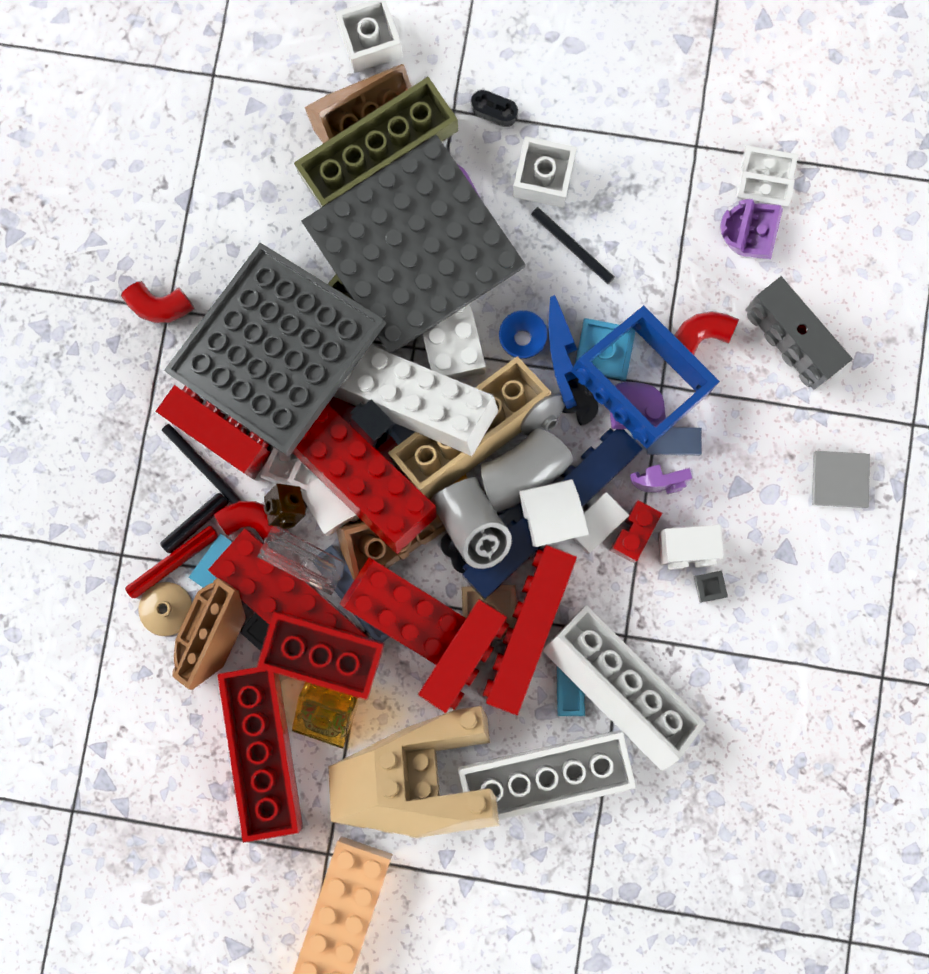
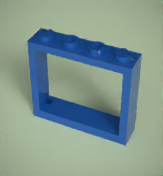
M644 305L582 355L571 370L579 379L578 382L590 390L596 401L603 404L612 413L614 419L618 423L623 424L632 434L633 438L638 440L646 449L709 395L720 382ZM631 328L696 391L656 428L592 363L596 357Z

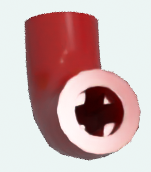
M138 281L128 286L121 293L122 299L138 317L153 323H171L186 316L195 309L180 287L167 296L157 297L148 290L143 281Z
M714 311L698 313L684 321L674 336L694 355L701 341L707 338H714L729 344L739 319Z
M239 501L224 507L214 514L227 536L241 528L251 527L259 533L265 544H269L288 532V529L269 526L267 514L264 511V504L257 501Z

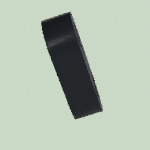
M479 90L471 98V109L476 116L505 127L511 126L517 121L518 107L512 100L487 90ZM483 99H486L487 105H484L482 108H479L478 102H482ZM507 108L510 109L511 115L508 114L506 118L502 117V112H505Z

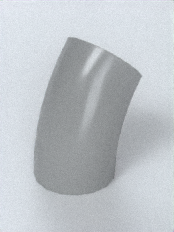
M534 429L523 441L508 452L493 460L482 463V481L492 507L498 513L521 503L519 491L552 484L573 463V456L568 447L552 433L543 429Z
M477 477L459 481L432 496L430 500L436 506V512L467 564L474 568L485 569L496 565L508 554L512 544L511 534L489 502Z

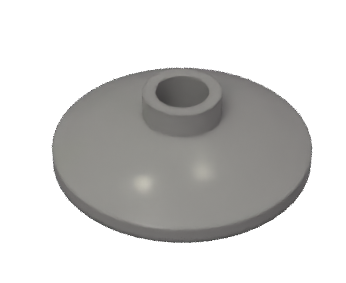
M561 394L549 395L529 410L521 424V431L524 435L528 436L537 428L549 431L557 425L558 418L565 407Z

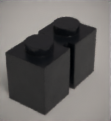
M372 399L366 404L361 402L351 411L350 425L376 450L390 438L394 422Z

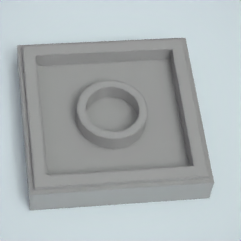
M830 451L813 452L812 505L868 508L870 454Z

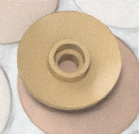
M162 582L155 584L145 591L141 597L138 609L140 620L143 626L155 635L171 636L177 634L192 605V600L187 591L175 583ZM161 604H165L167 606V612L165 614H161L159 612V607Z

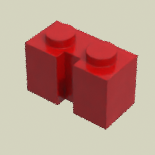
M639 500L635 502L629 516L625 520V523L630 525L628 531L624 529L619 531L610 551L632 563L637 562L662 512Z

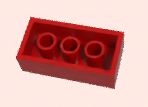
M174 385L155 412L254 480L267 463L271 454L267 450L269 444L253 432L246 435V428L230 416L225 420L224 417L226 415L208 401L203 405L204 399L188 387L184 386L181 390Z
M370 557L340 602V605L349 612L435 665L438 664L466 619Z
M478 599L418 693V696L444 713H447L449 708L455 710L464 697L461 689L465 684L470 687L480 671L475 667L480 660L485 663L492 653L494 647L490 644L496 636L500 639L509 626L505 622L507 615L482 599Z
M276 611L273 612L257 668L367 700L385 643Z

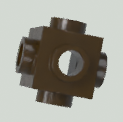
M276 483L264 496V511L267 514L269 526L290 529L295 527L306 515V505L303 502L300 486Z

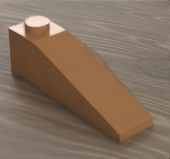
M400 64L325 95L304 108L314 132L324 144L412 86L404 64Z
M437 512V517L398 554L361 519L354 523L349 521L337 530L338 540L353 580H355L369 557L388 569L399 560H404L410 556L409 553L422 544L426 545L446 531Z

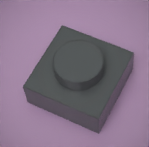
M722 570L694 576L699 603L728 597Z

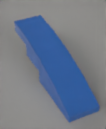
M554 295L550 297L549 306L550 352L560 393L566 408L569 409L577 406L568 381L577 377L571 372L573 365L568 354L578 349L557 298Z

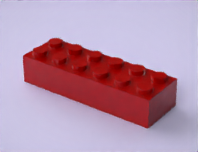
M328 404L292 452L396 554L437 517L436 506Z
M244 529L208 569L216 578L227 582L237 589L241 600L269 625L273 612L279 611L370 638L367 633L248 529Z
M545 545L543 551L537 550L531 565L536 570L533 576H527L522 592L526 593L523 602H517L512 617L517 619L514 628L508 627L502 642L507 644L504 654L498 653L493 665V669L497 673L494 680L488 679L483 692V696L487 697L486 704L518 716L577 556Z
M257 667L217 674L243 843L299 833L303 829V822L279 674Z

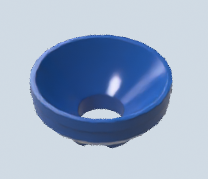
M527 310L513 312L500 325V344L504 351L514 358L517 356L520 359L532 358L540 353L546 344V325L533 312ZM525 331L530 335L531 340L527 345L521 346L516 343L515 335L518 332Z

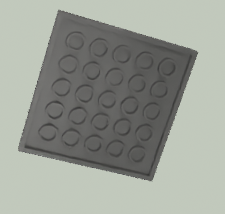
M437 134L301 220L351 298L385 320L386 325L377 337L389 353L396 352L526 266Z
M260 242L164 371L289 457L381 332L386 322L383 318Z

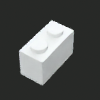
M607 492L602 497L597 493L586 504L589 509L584 513L588 535L572 538L587 554H590L629 516Z

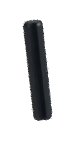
M221 493L214 495L160 542L161 547L169 554L175 551L211 520L216 512L226 507L229 503L228 500Z

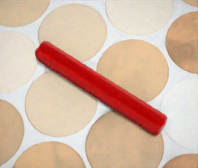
M212 526L206 527L125 587L127 594L133 599L139 597L214 542L219 536L217 531Z

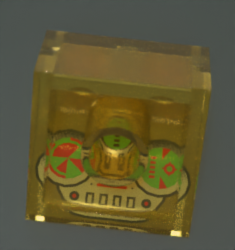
M305 682L298 697L292 732L343 749L360 698Z

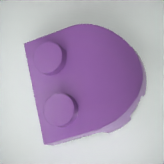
M745 199L739 201V205L730 211L727 210L722 217L720 230L728 247L740 256L771 259L782 216V206L758 204L753 199Z
M621 382L615 386L655 428L666 419L663 396L655 387L638 382ZM610 412L611 428L627 429L623 424L618 423Z
M660 464L646 468V473L641 475L639 472L630 474L632 484L637 489L648 493L666 490L667 494L676 493L686 488V483L693 479L690 468L663 475Z

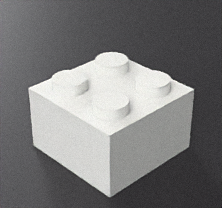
M370 0L335 12L338 27L354 73L403 58L401 42L386 0Z
M525 136L513 186V197L564 208L577 147Z
M721 525L666 528L658 532L660 565H668V570L684 569V567H689V563H695V568L711 567L712 565H717V560L724 558Z

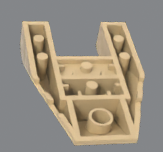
M482 706L453 710L406 727L328 766L331 822L359 828L381 830L391 834L397 833L412 838L499 826L497 800L491 789L440 796L436 751L490 743L488 718Z

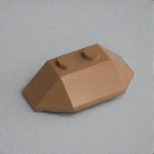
M217 578L213 583L208 584L197 592L175 639V668H173L172 677L188 690L195 689L224 667L246 620L239 591L227 582Z

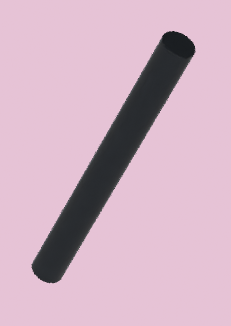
M539 207L534 209L531 215L606 284L611 283L615 278L614 275Z
M170 424L162 428V432L231 504L242 500Z

